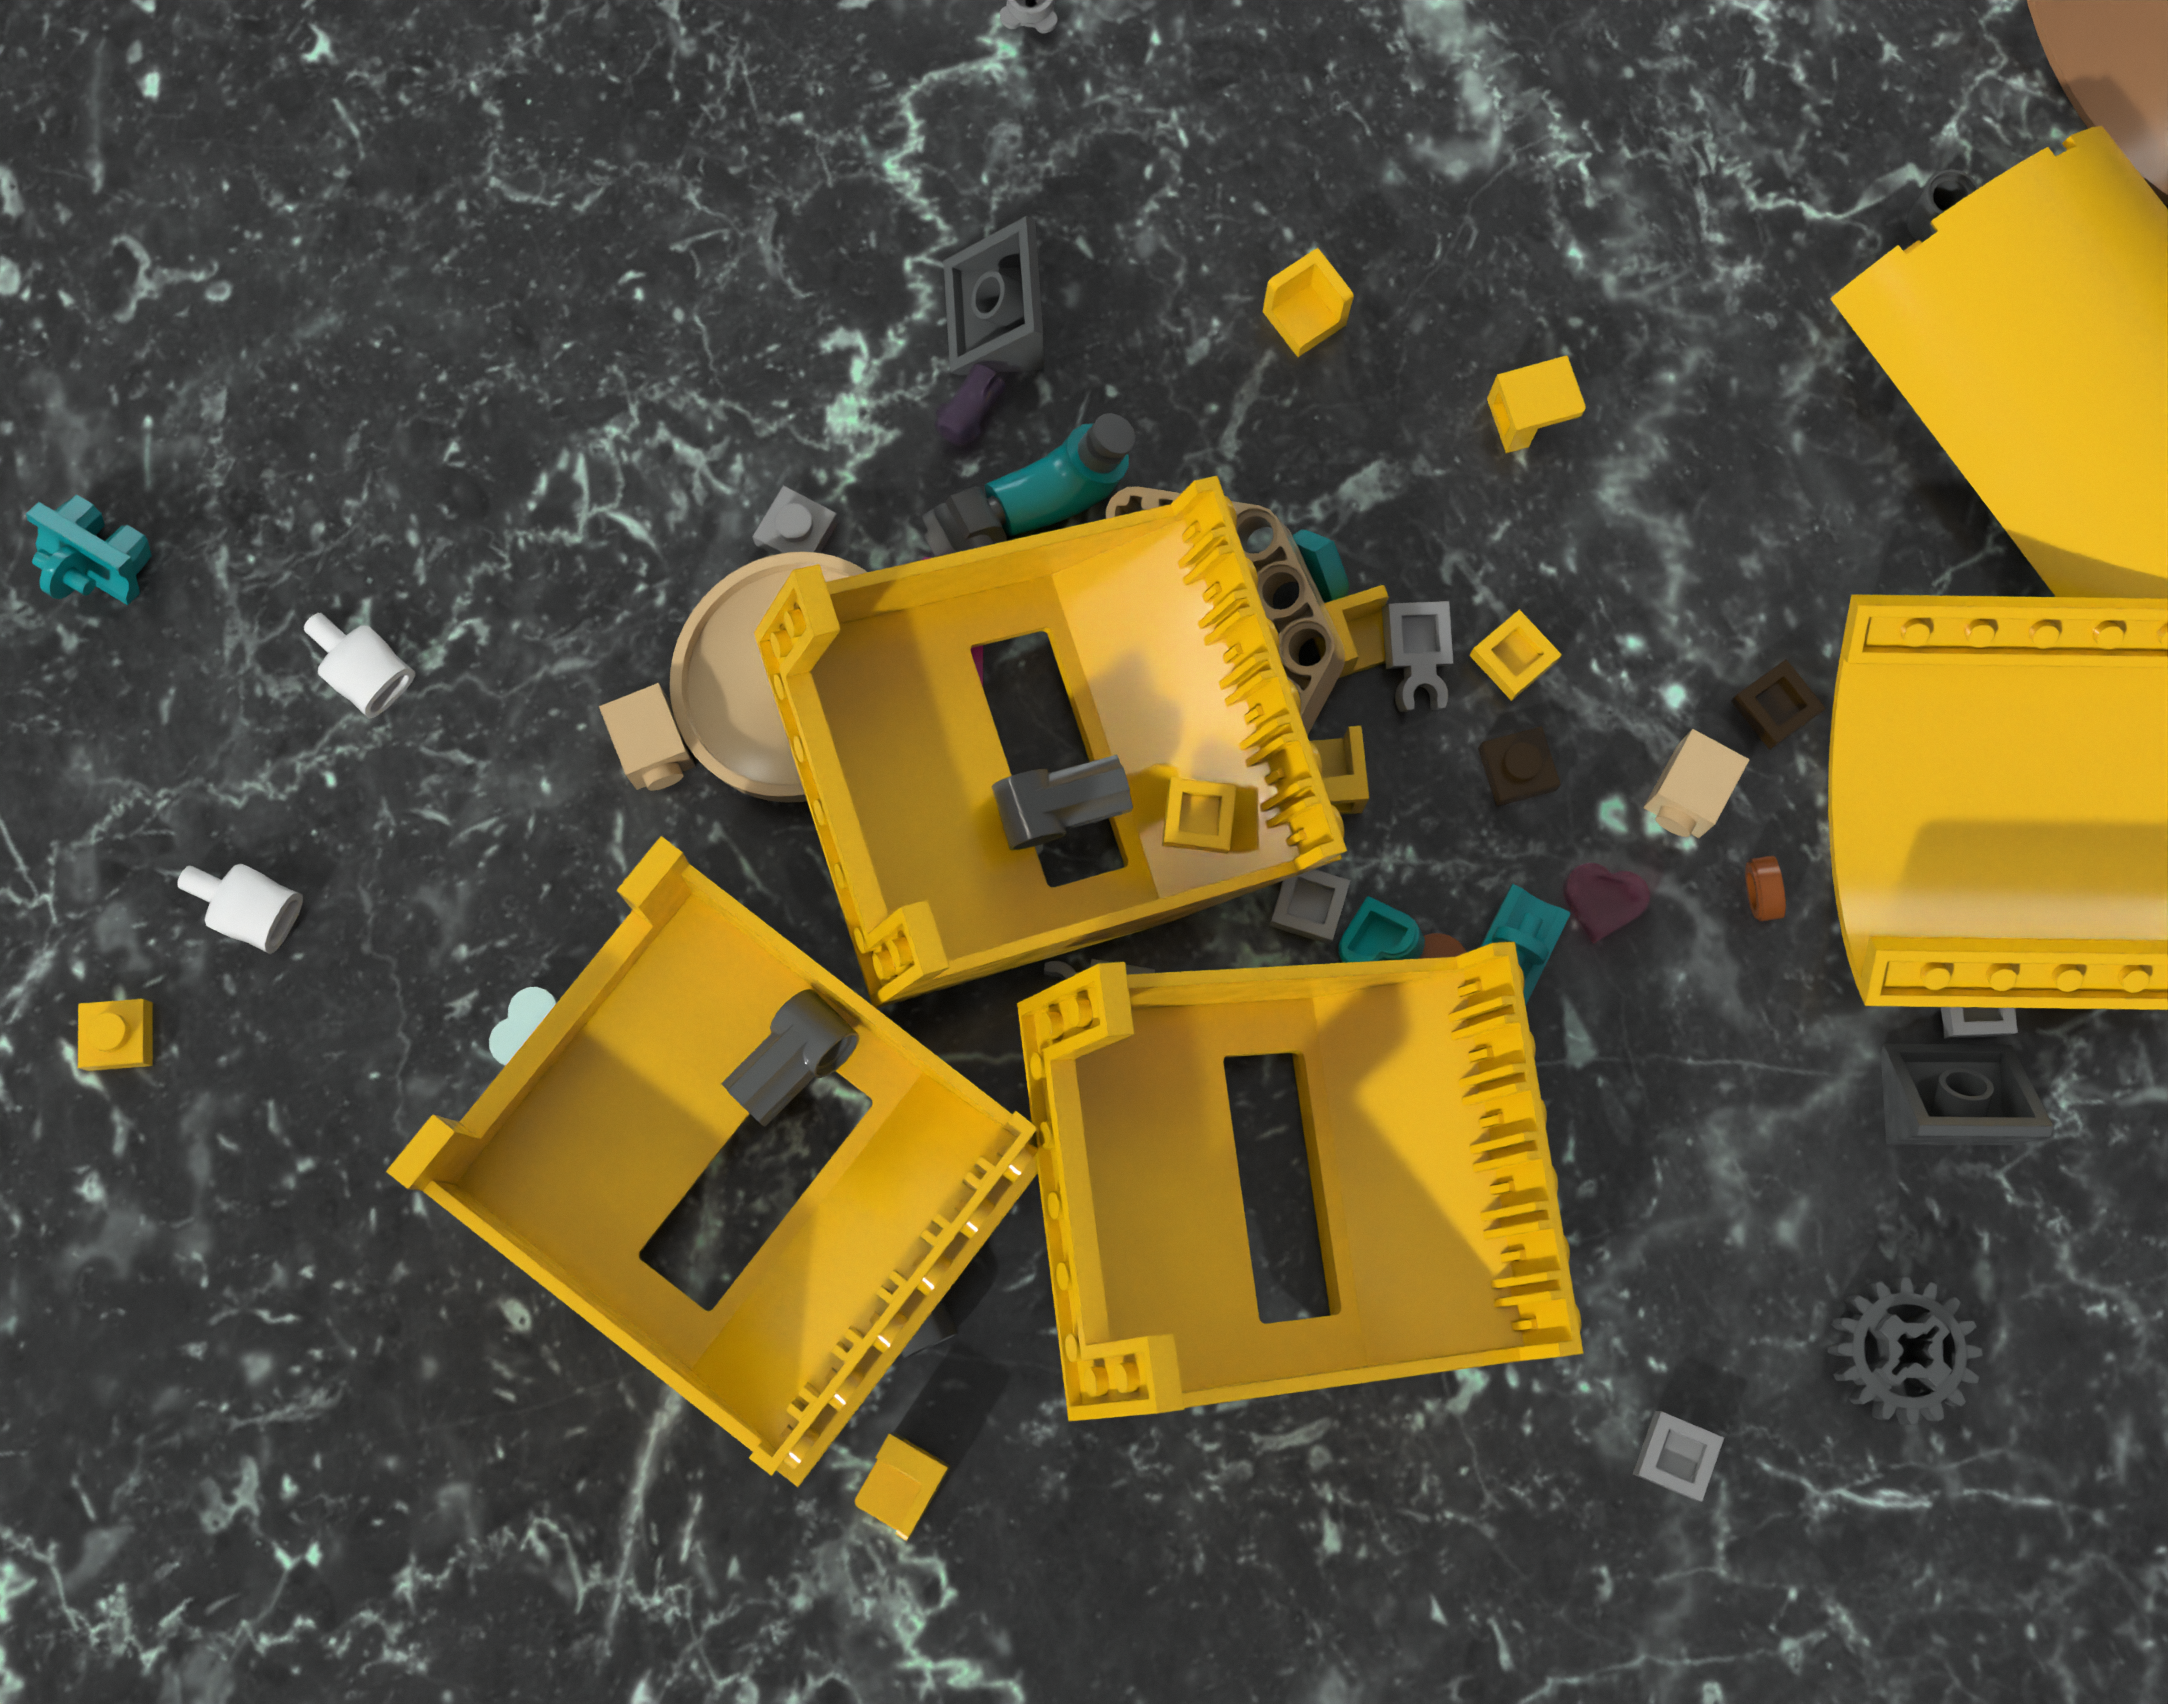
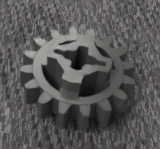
M1899 1277L1892 1279L1890 1290L1883 1281L1866 1284L1867 1295L1870 1301L1860 1295L1849 1296L1845 1300L1847 1307L1854 1315L1852 1318L1833 1319L1831 1325L1845 1335L1843 1343H1835L1828 1346V1353L1844 1356L1846 1366L1837 1370L1833 1375L1836 1381L1853 1380L1857 1386L1849 1397L1853 1404H1865L1874 1400L1872 1417L1878 1420H1889L1896 1410L1899 1424L1917 1425L1920 1413L1927 1421H1940L1944 1419L1941 1402L1949 1406L1960 1407L1966 1403L1957 1386L1959 1383H1978L1979 1376L1966 1368L1967 1359L1983 1356L1982 1348L1966 1345L1964 1336L1971 1333L1977 1326L1974 1321H1956L1953 1315L1961 1303L1956 1297L1944 1298L1937 1302L1935 1301L1937 1284L1932 1282L1920 1283L1914 1291L1910 1277ZM1901 1305L1920 1312L1917 1316L1909 1317L1904 1323L1896 1314H1889L1886 1309ZM1911 1338L1909 1340L1911 1344L1905 1352L1912 1361L1910 1363H1899L1898 1358L1902 1355L1904 1349L1898 1342V1339ZM1865 1339L1867 1340V1350H1868V1361H1867V1362H1866L1865 1351H1864ZM1943 1344H1944V1351H1945L1944 1361H1943ZM1906 1379L1913 1387H1920L1924 1392L1905 1397L1889 1390L1893 1386H1900Z

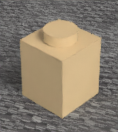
M659 683L599 706L625 775L636 790L646 786L650 791L669 787L684 777L683 771L695 767L689 749L679 732L670 701Z
M1692 729L1676 746L1643 808L1657 815L1655 818L1656 822L1667 831L1682 837H1689L1692 834L1700 838L1716 824L1750 759Z

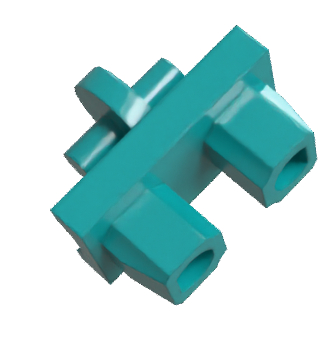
M77 494L55 511L38 502L26 513L27 520L38 527V536L35 544L37 552L32 559V563L42 570L39 581L40 588L44 593L55 599L65 598L75 590L87 596L96 586L126 605H129L140 594L136 574L141 571L152 556L148 539L144 534L129 525H122L106 541H103L95 536L105 527L102 513L94 504Z
M1512 884L1480 947L1490 943L1515 942L1518 963L1524 974L1523 993L1526 1005L1571 913L1561 907L1546 903L1534 897L1523 888Z

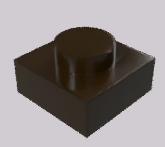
M1787 659L1739 692L1731 700L1769 750L1826 709Z
M1542 726L1484 741L1478 747L1496 807L1557 791L1561 786Z

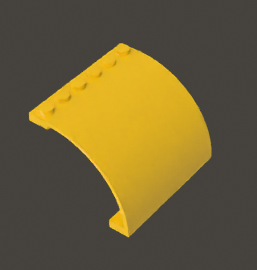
M1851 594L1832 709L1828 772V817L1832 876L1839 922L1852 974L1865 1006L2168 1010V599Z

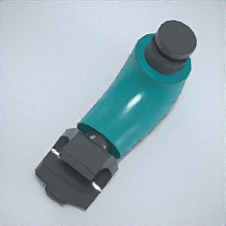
M1113 413L1103 414L1096 419L1094 424H1082L1074 429L1062 445L1044 458L985 484L986 497L981 487L976 486L950 495L945 503L936 506L922 516L928 530L924 537L934 556L938 557L1007 541L1006 534L1011 537L1055 524L1103 501L1110 495L1128 469V453L1132 450L1136 441L1133 427L1120 415Z

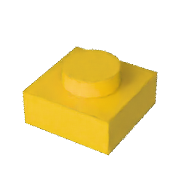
M1519 609L1475 646L1469 656L1512 701L1556 664L1562 654Z
M1171 777L1168 785L1162 846L1227 854L1230 850L1237 785Z
M145 999L78 1004V1068L94 1071L153 1066V1002Z

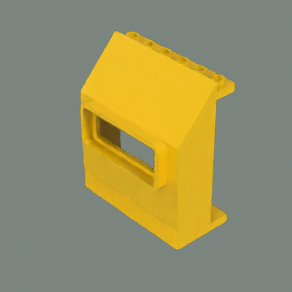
M1218 476L1194 480L1169 505L825 582L820 564L792 570L755 629L754 635L872 1006L876 1009L1162 925L1342 859L1341 854L1347 851L1343 841V820L1336 807L1330 803L1321 777L1323 771L1321 756L1315 745L1309 742L1300 716L1301 701L1298 690L1288 680L1279 655L1280 643L1277 629L1273 622L1266 618L1257 592L1258 576L1253 562L1248 557H1245L1236 531V511L1232 501L1227 496H1224ZM1039 631H1044L1048 635L1089 761L1092 762L1118 755L1125 771L1133 805L1131 812L1109 818L1124 867L1057 887H1050L1047 884L1035 846L1021 850H1010L991 786L1012 775L970 650L973 647ZM1171 777L1237 785L1230 850L1227 854L1162 846L1168 785Z
M660 836L616 890L632 909L627 918L461 1121L457 1122L432 1114L386 1172L407 1189L423 1191L744 1444L753 1452L749 1459L772 1476L775 1471H778L795 1486L799 1487L1038 1174L1036 1153L1039 1149L1035 1147L1033 1137L1038 1127L1017 1111L1011 1114L690 865L682 851ZM812 989L859 1034L860 1039L856 1049L836 1072L871 1098L873 1103L712 1310L707 1311L641 1259L640 1253L750 1114L729 1094L721 1083L771 1034V1022L780 1008L799 992Z
M1515 942L1490 943L1456 957L1128 975L1125 962L1098 963L1017 1003L1032 1124L1038 1127L1033 1137L1034 1145L1039 1149L1036 1153L1068 1421L1157 1414L1185 1410L1184 1408L1517 1361L1584 1354L1580 1335L1581 1315L1575 1304L1569 1269L1570 1249L1563 1233L1557 1197L1558 1177L1552 1166L1546 1131L1547 1111L1540 1095L1534 1059L1536 1046L1534 1037L1529 1029L1523 993L1524 974L1518 963ZM1292 1053L1330 1316L1264 1324L1260 1321L1223 1061L1225 1057Z

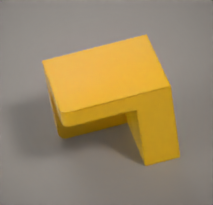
M1316 248L1268 281L1263 313L1295 355L1299 357L1346 326L1354 295L1319 248Z
M1567 355L1497 374L1487 397L1506 453L1528 448L1538 428L1581 417L1586 408Z
M1384 585L1324 603L1344 645L1345 664L1339 678L1386 663L1382 607L1386 605L1389 596ZM1320 637L1313 638L1320 659H1322L1326 651V641Z
M1348 726L1343 738L1309 741L1315 745L1321 756L1323 766L1321 777L1331 805L1336 807L1340 815L1362 813L1369 800L1362 727Z
M892 1432L888 1434L876 1455L877 1461L857 1494L855 1505L897 1530L895 1535L907 1541L911 1538L951 1465L897 1433Z

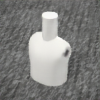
M322 613L313 615L304 625V631L328 653L318 667V674L338 693L350 700L367 718H374L388 709L412 683L415 671L396 656L389 645L368 625H361L345 635Z
M243 864L234 865L223 880L193 866H187L178 879V887L210 903L204 919L207 927L230 938L247 942L269 954L277 951L284 942L299 915L303 903L302 894L277 884L264 874Z

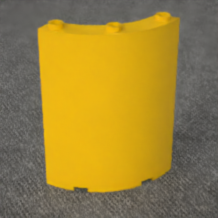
M2096 126L2069 136L2062 143L2067 151L2055 156L2049 147H2046L1975 190L1931 221L1930 224L1935 229V234L1924 242L1917 240L1904 251L1899 245L1896 246L1830 299L2055 597L2168 599V209L2103 126Z

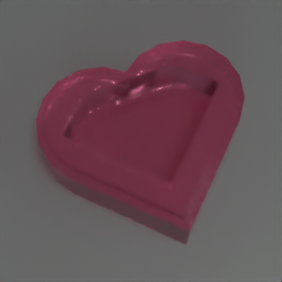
M1585 863L1577 866L1566 877L1563 884V895L1566 903L1593 944L1637 918L1646 910L1650 901L1648 886L1639 875L1630 871H1619L1611 874L1606 867L1597 863Z

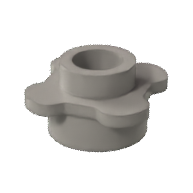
M1007 0L1006 6L1000 11V20L1009 29L1025 26L1035 27L1040 33L1051 32L1058 23L1057 15L1054 13L1057 0ZM1034 1L1037 4L1034 7H1028L1025 3Z

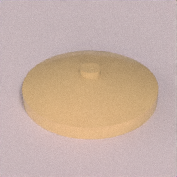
M787 552L758 559L742 566L717 583L701 599L690 614L678 637L670 669V698L679 732L694 756L710 772L726 784L750 796L785 803L807 801L754 631L792 570L820 564L825 582L867 573L863 568L836 556L816 552Z

